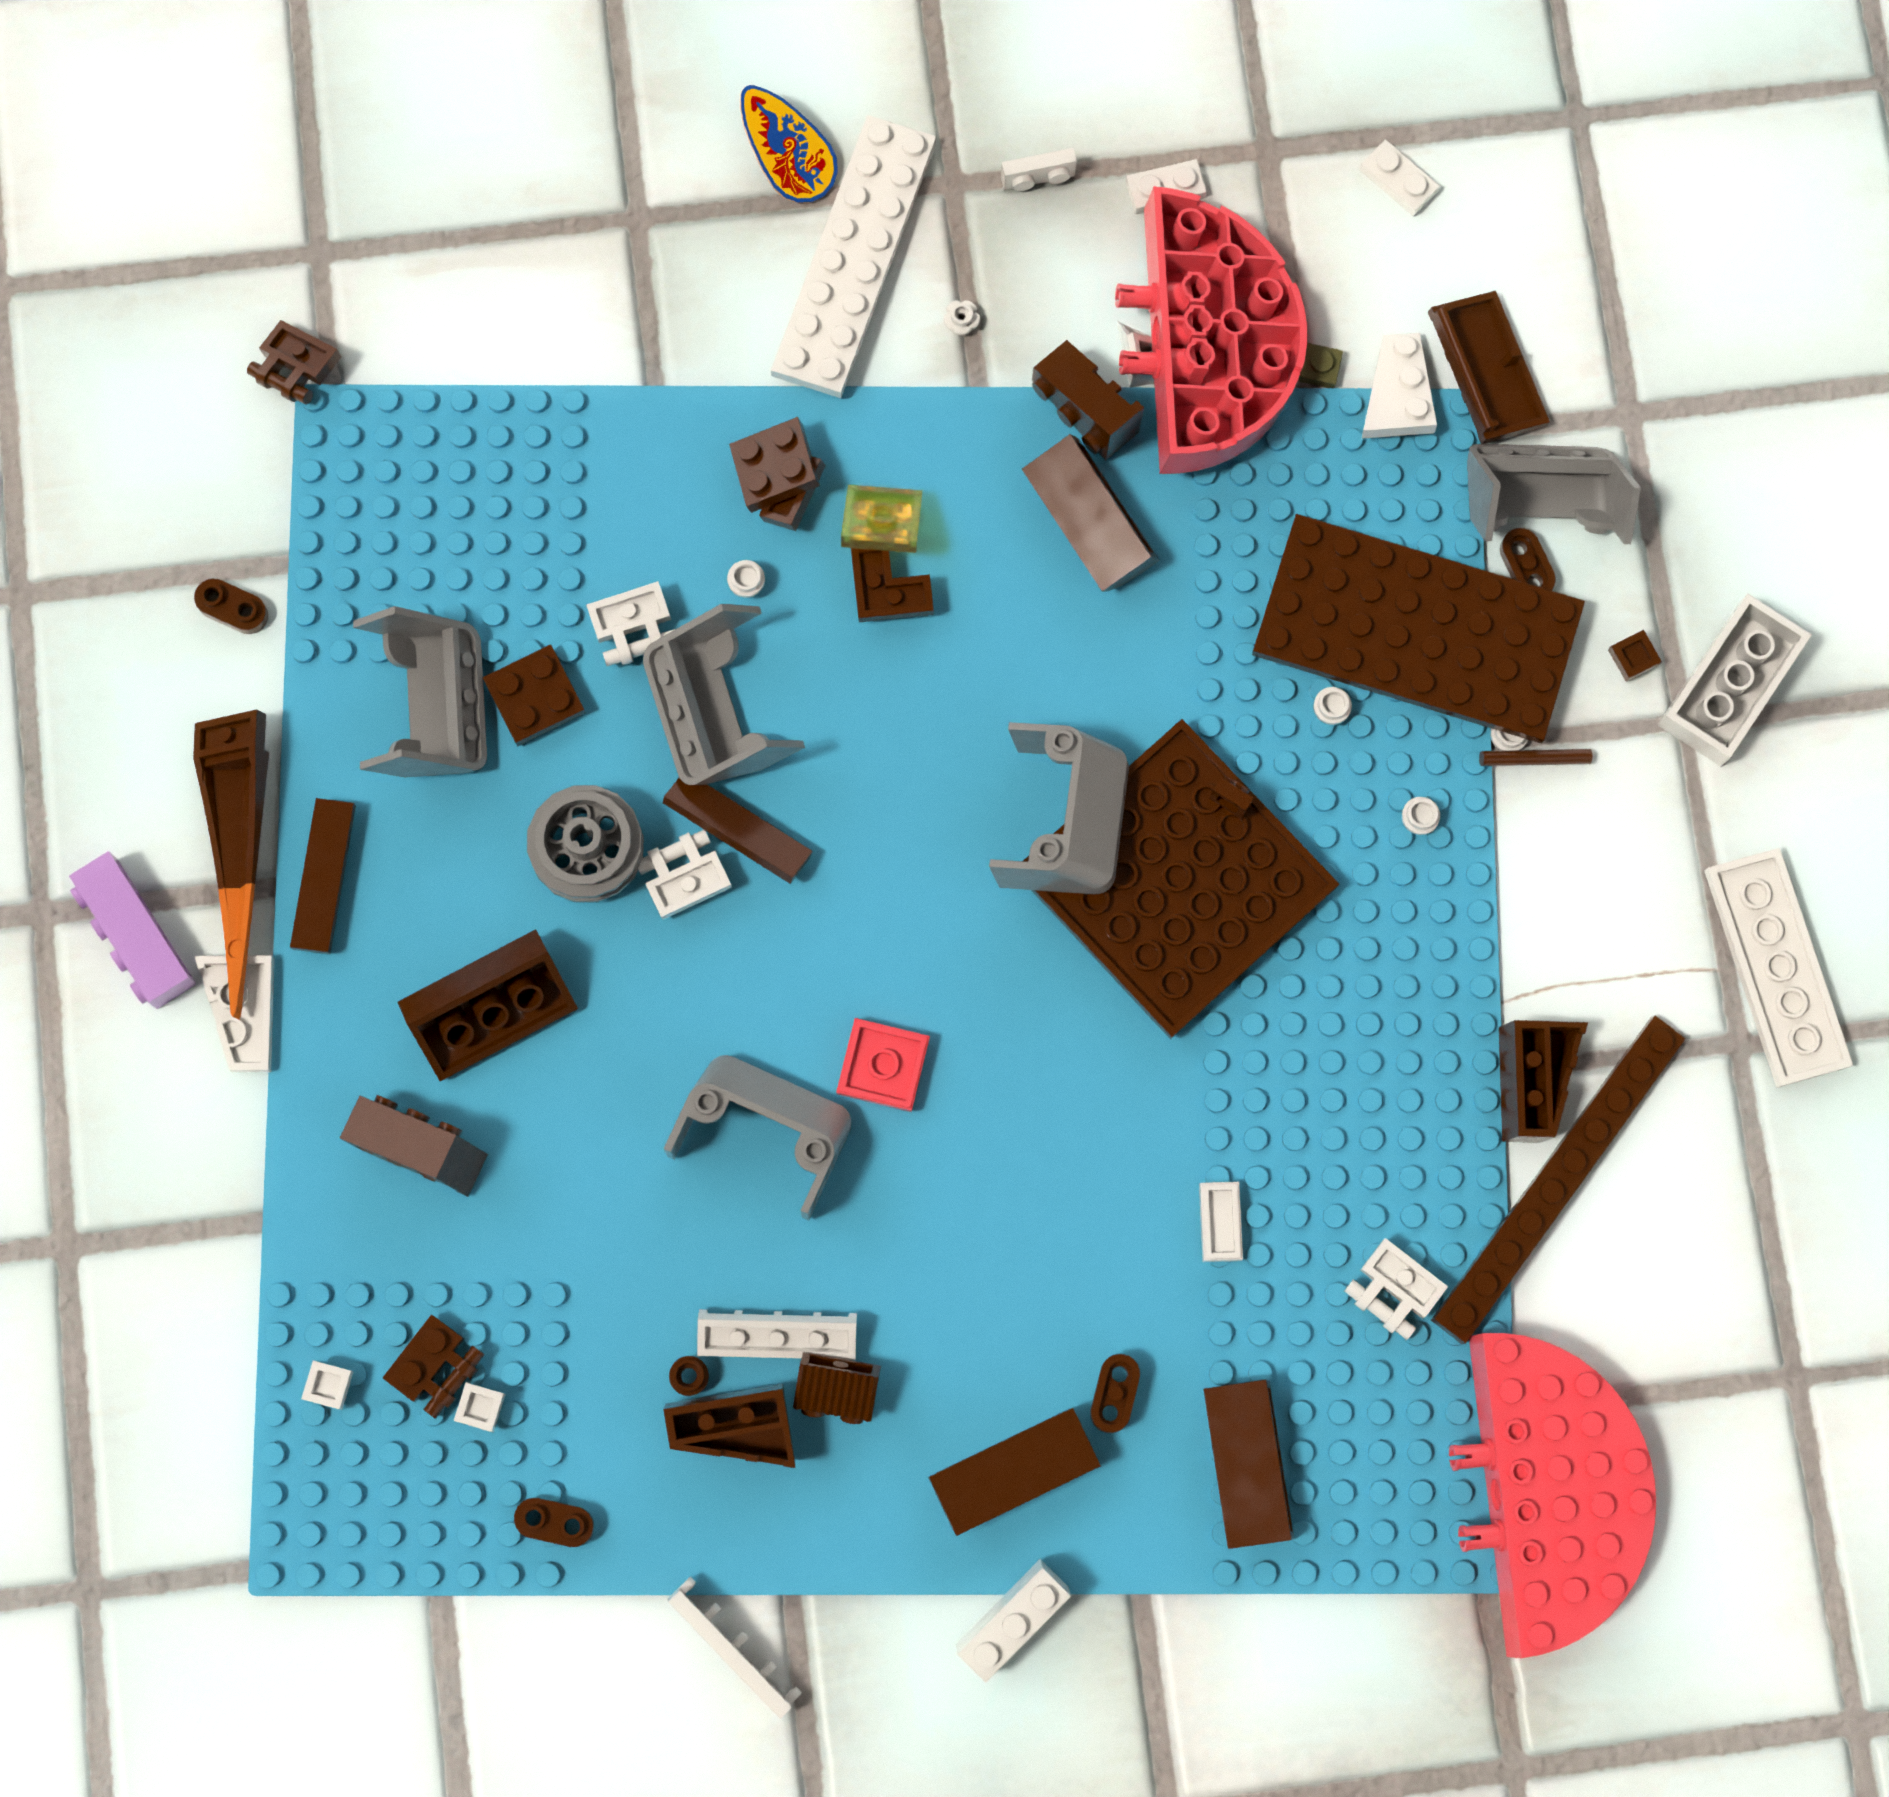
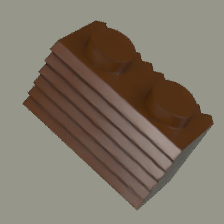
M803 1352L793 1408L796 1410L801 1409V1413L809 1417H823L826 1414L834 1415L835 1417L840 1416L843 1422L849 1424H861L863 1421L870 1422L875 1405L881 1366Z

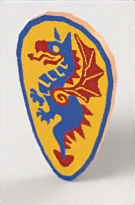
M755 85L744 87L740 94V111L743 127L760 168L772 188L784 199L795 203H811L824 197L833 187L838 173L837 157L831 144L805 116L782 97Z

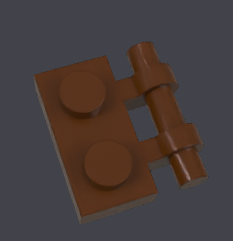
M280 320L259 347L262 354L267 357L262 365L255 361L251 362L247 367V374L254 377L257 384L267 389L273 387L280 391L282 397L291 402L299 401L307 405L313 398V392L305 388L304 385L308 380L321 385L342 356L335 347ZM283 366L292 370L287 378L279 374Z
M431 1314L382 1378L415 1403L424 1391L428 1392L432 1398L423 1410L436 1419L445 1406L449 1408L455 1401L454 1394L467 1377L472 1379L478 1371L475 1367L485 1354L472 1345L462 1358L455 1351L464 1338ZM448 1362L455 1369L445 1382L439 1386L433 1379Z

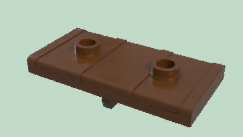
M1496 290L1433 306L1429 309L1427 313L1433 322L1444 349L1445 357L1453 371L1481 444L1539 430L1550 423Z

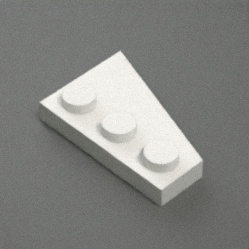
M1420 332L1383 335L1361 439L1435 433L1437 422Z
M272 955L247 956L242 1012L239 1020L230 1014L226 956H194L215 1018L216 1029L229 1070L232 1073L271 1072L274 957Z

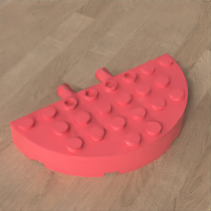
M1153 186L1144 208L1148 286L1118 283L1115 291V300H1118L1115 302L1116 308L1148 309V312H1150L1152 352L1121 350L1119 366L1122 367L1119 368V373L1121 375H1152L1155 386L1160 474H1179L1214 467L1233 459L1260 440L1272 427L1291 396L1304 365L1307 349V321L1299 288L1296 282L1292 283L1291 278L1284 268L1285 261L1274 246L1255 227L1222 205L1219 209L1200 201L1201 196L1173 188Z
M1481 1333L1469 1338L1481 1444L1450 1445L1449 1456L1465 1455V1459L1449 1460L1453 1471L1484 1467L1491 1524L1460 1526L1458 1537L1475 1536V1539L1459 1541V1545L1463 1552L1494 1548L1506 1656L1526 1658L1543 1655L1580 1640L1600 1626L1625 1600L1640 1575L1652 1542L1656 1515L1655 1478L1646 1442L1635 1418L1614 1388L1596 1370L1566 1350L1543 1340L1508 1333Z

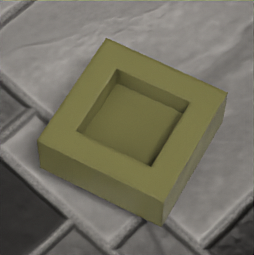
M1307 343L1305 361L1298 382L1324 388H1335L1343 350Z

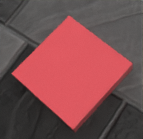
M855 1018L836 1094L912 1112L930 1036Z

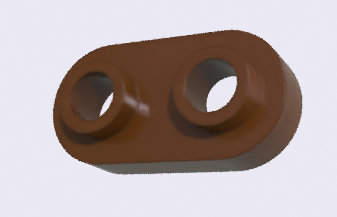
M1525 528L1510 530L1500 544V555L1511 578L1524 583H1528L1530 578H1535L1539 581L1541 588L1552 591L1556 582L1555 573L1537 536ZM1515 545L1522 547L1524 554H1515L1512 547Z
M220 579L205 580L195 590L194 601L200 612L204 616L244 634H254L262 630L268 621V610L259 597ZM211 592H218L219 597L213 602L207 601V596ZM252 607L251 615L248 617L241 616L243 608Z
M1112 1355L1105 1360L1100 1369L1090 1409V1417L1094 1426L1104 1433H1116L1122 1430L1130 1420L1140 1379V1369L1137 1362L1128 1355ZM1117 1367L1123 1368L1127 1374L1125 1381H1115L1112 1377L1113 1369ZM1106 1406H1113L1116 1409L1117 1417L1115 1420L1108 1421L1103 1417L1102 1412Z
M529 1498L519 1504L514 1514L515 1526L523 1536L567 1547L582 1546L591 1539L594 1532V1521L589 1512L583 1508L540 1498ZM532 1510H537L541 1514V1521L536 1526H531L527 1522V1515ZM571 1519H576L580 1523V1530L574 1535L566 1531V1524Z

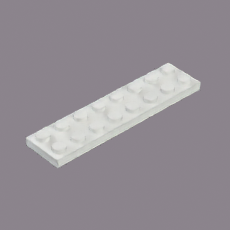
M867 115L771 367L772 377L831 396L842 397L935 148L936 136Z

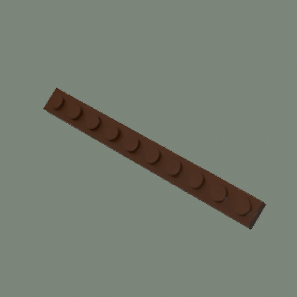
M1656 1015L1650 1017L1431 1319L1433 1323L1460 1344H1466L1686 1038Z

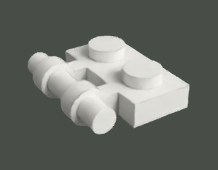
M658 581L586 605L598 642L602 643L614 639L617 648L602 652L607 667L622 662V665L632 663L633 658L644 655L646 648L652 642L673 631L660 633L657 624L671 620ZM646 628L648 638L627 644L625 635Z
M705 830L690 835L688 832L678 837L680 841L661 850L656 847L648 851V856L642 859L638 867L641 875L655 869L659 876L645 884L662 920L732 888L716 852L713 851L701 857L697 850L711 843ZM687 855L689 863L669 872L667 863Z
M1384 1238L1360 1269L1361 1272L1372 1279L1370 1284L1364 1288L1353 1279L1344 1292L1356 1300L1354 1305L1363 1312L1367 1309L1383 1321V1327L1390 1333L1395 1331L1408 1340L1416 1330V1327L1404 1318L1410 1310L1422 1319L1425 1318L1448 1286ZM1382 1288L1400 1301L1395 1310H1392L1376 1297Z

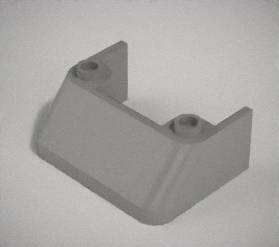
M1475 444L1469 447L1467 472L1470 520L1484 541H1492L1493 532L1497 531L1499 527L1505 526L1508 517L1576 518L1581 525L1585 526L1586 531L1594 534H1604L1607 530H1613L1623 544H1631L1641 487L1613 452L1599 447Z
M720 604L652 642L644 652V668L679 778L687 785H705L761 771L805 748L804 742L800 740H769L761 733H749L742 736L721 669L731 664L738 654L739 644L734 629L762 614L759 606Z
M397 606L354 620L353 628L382 634L383 649L387 659L393 665L407 669L410 739L397 740L391 744L387 754L361 761L360 770L406 778L461 774L481 769L487 760L482 650L481 639L477 630L466 622Z
M1009 722L1008 730L1018 753L1047 754L1055 763L1072 765L1063 834H1045L1038 837L1031 845L1028 862L990 859L989 867L999 888L1101 894L1106 892L1113 885L1116 876L1129 764L1125 753L1120 748L1071 726Z
M723 1055L715 1058L710 1062L687 1097L664 1146L667 1157L675 1160L693 1120L703 1124L714 1123L724 1115L729 1102L732 1101L801 1132L795 1146L796 1161L804 1170L816 1175L800 1210L802 1218L810 1220L851 1130L849 1112L840 1104L735 1057Z

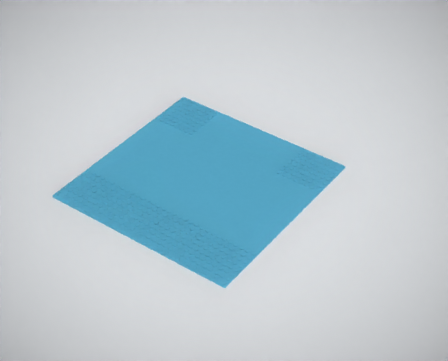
M305 384L304 387L313 392V398L307 405L296 401L294 414L273 946L271 1072H268L248 1579L249 1593L253 1596L672 1595L691 1576L696 1583L686 1595H1005L1041 1559L1069 1587L1070 1594H1499L1494 1548L1463 1552L1459 1541L1474 1540L1475 1536L1458 1537V1529L1462 1525L1491 1524L1484 1467L1453 1471L1449 1460L1465 1459V1455L1449 1456L1450 1445L1481 1444L1469 1340L1466 1344H1460L1431 1321L1508 1214L1506 1142H1502L1499 1057L1501 1003L1492 766H1481L1479 763L1480 752L1491 751V728L1252 655L1296 514L1485 570L1484 539L1470 520L1467 472L1469 447L1480 444V440L1466 403H1464L1460 389H1430L1437 422L1435 433L1361 439L1372 388H1294L1272 427L1260 440L1243 453L1219 465L1203 470L1179 474H1160L1155 388L1121 387L1122 390L1118 394L1130 405L1137 400L1144 406L1139 433L1106 461L1099 453L1095 455L1087 448L1086 450L1160 561L1128 583L1111 591L1102 592L1022 471V468L1069 434L1077 437L1082 442L1080 432L1074 426L1071 428L1066 426L1059 418L1056 406L1049 399L1047 401L1041 399L1033 387L846 386L842 397L838 398L803 386ZM798 417L803 423L811 455L822 459L826 466L819 480L820 486L815 488L797 530L793 531L764 522L759 516L761 509L751 513L746 507L729 444ZM888 542L892 578L930 574L934 615L859 622L851 546ZM742 560L756 562L761 566L765 575L763 589L757 595L749 598L735 595L730 590L727 582L730 568ZM657 581L659 582L671 620L657 624L660 633L677 629L720 604L760 607L762 614L734 629L739 649L735 660L721 669L742 736L749 733H761L769 740H800L804 742L805 748L761 771L707 785L813 851L810 859L792 883L789 884L706 831L711 843L697 850L701 857L713 851L716 852L732 888L662 920L645 884L659 877L655 869L643 875L638 870L635 878L619 894L602 901L572 902L555 895L538 879L527 853V830L536 810L552 794L574 785H597L617 793L633 809L644 836L643 858L648 856V851L656 847L661 850L680 841L678 837L688 832L690 835L704 830L662 803L665 794L679 776L643 664L644 655L633 658V662L622 665V662L607 667L602 652L617 648L614 639L602 643L598 642L586 606L587 604ZM397 606L469 623L477 630L481 639L483 677L551 644L585 710V714L517 747L483 680L487 760L481 769L461 774L406 778L360 770L361 761L387 754L391 744L397 740L410 739L407 669L397 667L387 659L383 649L382 634L353 628V621ZM646 628L625 635L627 644L649 637ZM1328 687H1337L1344 690L1352 702V709L1348 718L1337 725H1329L1320 721L1315 715L1313 708L1317 694ZM1183 719L1339 883V886L1170 1039L1031 890L999 888L989 867L990 859L1023 861L1029 856L1031 845L1038 837L1045 834H1053L1065 823L1072 765L1055 763L1047 754L1018 753L1008 730L1009 722L1071 726L1120 748L1125 753L1128 764L1131 765L1176 723ZM1415 797L1431 799L1440 810L1439 824L1429 834H1413L1406 829L1402 822L1404 806ZM316 798L350 802L356 805L330 955L292 950L290 948ZM587 813L573 816V819L577 817H587ZM604 818L600 823V827L605 831L611 830L614 827V822ZM559 827L552 839L561 840L564 829ZM582 833L576 837L575 841H578L580 846L584 847L589 845L592 839L588 837L587 833ZM611 845L605 850V855L608 858H615L619 848ZM561 855L556 859V865L559 868H565L570 863V858L566 855ZM684 855L666 865L670 872L690 861L687 855ZM588 864L583 869L584 875L597 873V867L593 864ZM536 929L578 1009L456 1074L439 1081L410 1031L397 1002ZM855 1018L930 1036L912 1112L836 1094ZM723 1055L735 1057L840 1104L849 1112L851 1130L810 1220L802 1218L800 1210L816 1175L804 1170L796 1161L795 1146L801 1132L732 1101L729 1102L724 1115L714 1123L703 1124L693 1120L675 1160L667 1157L664 1146L687 1097L710 1062L715 1058ZM376 1095H379L397 1103L396 1110L406 1114L408 1108H411L429 1116L428 1124L438 1127L440 1122L443 1121L462 1130L460 1135L462 1139L488 1154L469 1197L456 1192L447 1185L428 1180L423 1175L404 1167L396 1166L340 1139L359 1096L374 1101ZM1239 1182L1242 1261L1202 1262L1200 1183ZM1384 1238L1448 1286L1425 1318L1422 1319L1412 1310L1404 1318L1416 1327V1330L1408 1340L1395 1331L1390 1333L1383 1327V1321L1367 1309L1363 1312L1354 1305L1356 1300L1344 1292L1353 1279L1364 1288L1370 1284L1372 1279L1361 1272L1360 1269ZM1511 1281L1471 1336L1481 1333L1513 1334ZM1383 1288L1376 1296L1392 1310H1395L1400 1303L1398 1299ZM699 1309H706L708 1313L734 1314L735 1310H743V1314L774 1315V1311H782V1315L813 1316L814 1312H821V1316L848 1317L849 1313H857L856 1359L852 1361L881 1366L872 1420L870 1422L863 1421L861 1424H849L843 1422L840 1416L835 1417L834 1415L824 1414L823 1417H809L802 1414L801 1409H794L793 1403L801 1358L697 1356ZM431 1314L464 1338L455 1351L462 1358L472 1345L485 1354L475 1367L478 1371L472 1379L467 1377L454 1394L455 1401L449 1408L445 1406L436 1419L423 1410L432 1398L428 1392L424 1391L415 1403L382 1378ZM1125 1354L1132 1357L1140 1369V1379L1130 1420L1122 1430L1116 1433H1104L1094 1426L1090 1417V1409L1100 1369L1105 1360L1110 1356ZM681 1357H697L708 1368V1384L697 1395H681L670 1384V1369L674 1362ZM313 1360L353 1371L342 1410L301 1399ZM446 1362L433 1381L441 1386L455 1367ZM1117 1367L1112 1371V1377L1115 1381H1125L1127 1374L1123 1368ZM686 1369L682 1373V1380L686 1384L693 1383L697 1378L696 1371L693 1369ZM1270 1380L1294 1540L1228 1549L1203 1389ZM466 1382L506 1394L494 1433L454 1421ZM783 1384L796 1468L670 1449L663 1411L666 1403ZM1106 1406L1103 1409L1102 1414L1106 1420L1113 1421L1116 1419L1117 1411L1113 1406ZM1073 1408L1101 1466L956 1536L928 1477L1065 1410ZM529 1498H540L580 1507L592 1516L594 1532L591 1539L579 1547H567L523 1536L515 1526V1511L521 1502ZM532 1510L527 1515V1522L531 1526L538 1525L541 1521V1514L537 1510ZM569 1520L566 1524V1531L571 1535L579 1532L580 1523L578 1520Z

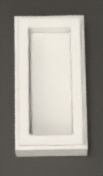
M1239 1182L1200 1183L1202 1262L1242 1261Z

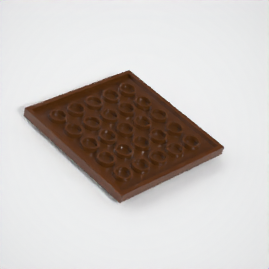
M1183 719L1129 765L1116 876L1111 888L1101 894L1031 890L1170 1039L1339 886V883L1249 788L1248 794L1254 799L1242 819L1209 799L1221 777L1228 782L1230 779H1233L1244 786L1246 785ZM1064 824L1053 834H1063ZM1029 856L1025 858L1023 861L1028 862Z

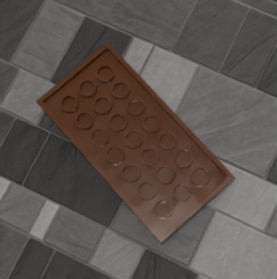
M1296 514L1252 655L1542 744L1547 733L1585 601Z

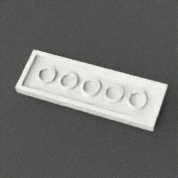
M1780 848L1708 867L1704 872L1776 1088L1853 1066Z

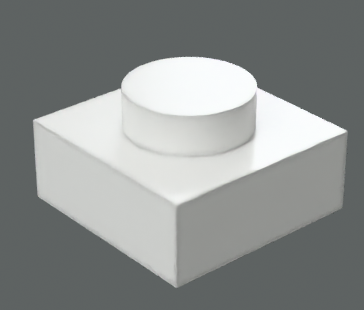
M313 1360L301 1399L342 1410L353 1371Z
M466 1382L454 1421L494 1433L506 1394Z

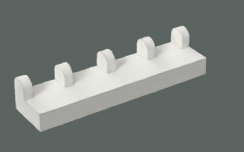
M699 1309L697 1356L802 1358V1354L805 1352L855 1360L857 1313H849L848 1317L821 1316V1312H814L813 1316L782 1315V1311H774V1315L743 1314V1310H735L734 1314L708 1313L706 1309Z
M690 1576L667 1599L668 1602L781 1719L792 1708L791 1704L802 1692L797 1687H794L785 1697L782 1696L766 1679L777 1666L772 1661H769L759 1671L738 1650L749 1637L742 1632L731 1642L711 1621L720 1611L719 1605L715 1602L703 1613L686 1595L696 1583Z

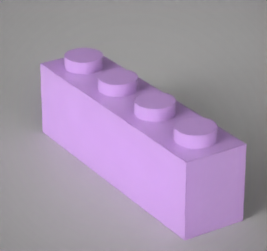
M111 852L104 853L69 875L75 885L70 890L73 897L82 909L88 906L95 917L90 921L93 929L102 941L108 938L115 950L110 952V955L122 972L127 969L135 980V982L130 984V987L142 1004L148 1001V1003L158 1009L196 985L193 977L119 860Z

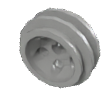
M574 785L552 794L536 810L527 830V853L538 879L555 895L572 902H599L619 894L635 878L638 867L643 859L644 836L633 809L617 793L597 785ZM587 813V817H577L573 819V816ZM604 818L614 822V827L611 830L605 831L601 829L600 823ZM559 827L564 829L561 840L552 839ZM587 833L592 842L587 846L581 847L575 839L578 835ZM614 845L619 848L615 858H608L605 855L607 847ZM561 855H566L570 858V863L565 868H559L556 865V859ZM593 864L597 867V873L584 875L583 869L586 865Z

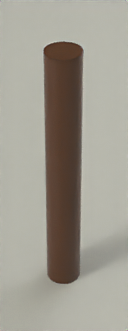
M1591 749L1481 751L1479 754L1481 766L1591 764L1593 759Z

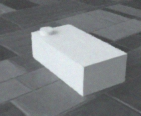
M1747 593L1737 604L1657 725L1717 765L1722 766L1731 758L1812 634Z

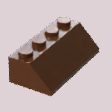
M536 929L397 1002L410 1031L439 1081L456 1074L578 1009Z

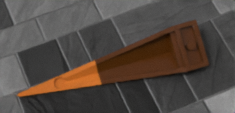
M257 709L195 723L193 760L203 800L218 884L226 950L230 1014L239 1020L242 1012L269 752L265 750L266 714Z

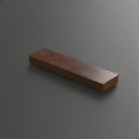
M678 778L663 798V804L789 884L792 883L813 852L707 784L687 785Z
M320 798L315 800L290 943L292 950L331 954L356 808L354 803Z

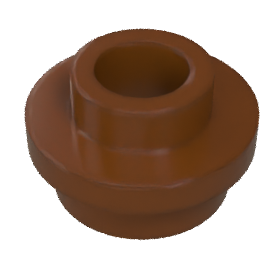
M681 1357L674 1362L670 1369V1384L681 1395H697L708 1384V1368L697 1357ZM686 1369L696 1371L697 1378L691 1384H686L682 1380V1373Z

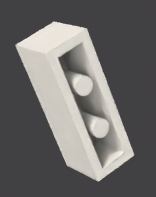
M1039 1559L956 1644L957 1655L986 1683L1071 1597L1069 1587Z

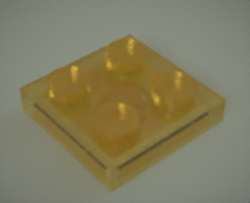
M848 484L841 532V547L916 553L923 490Z

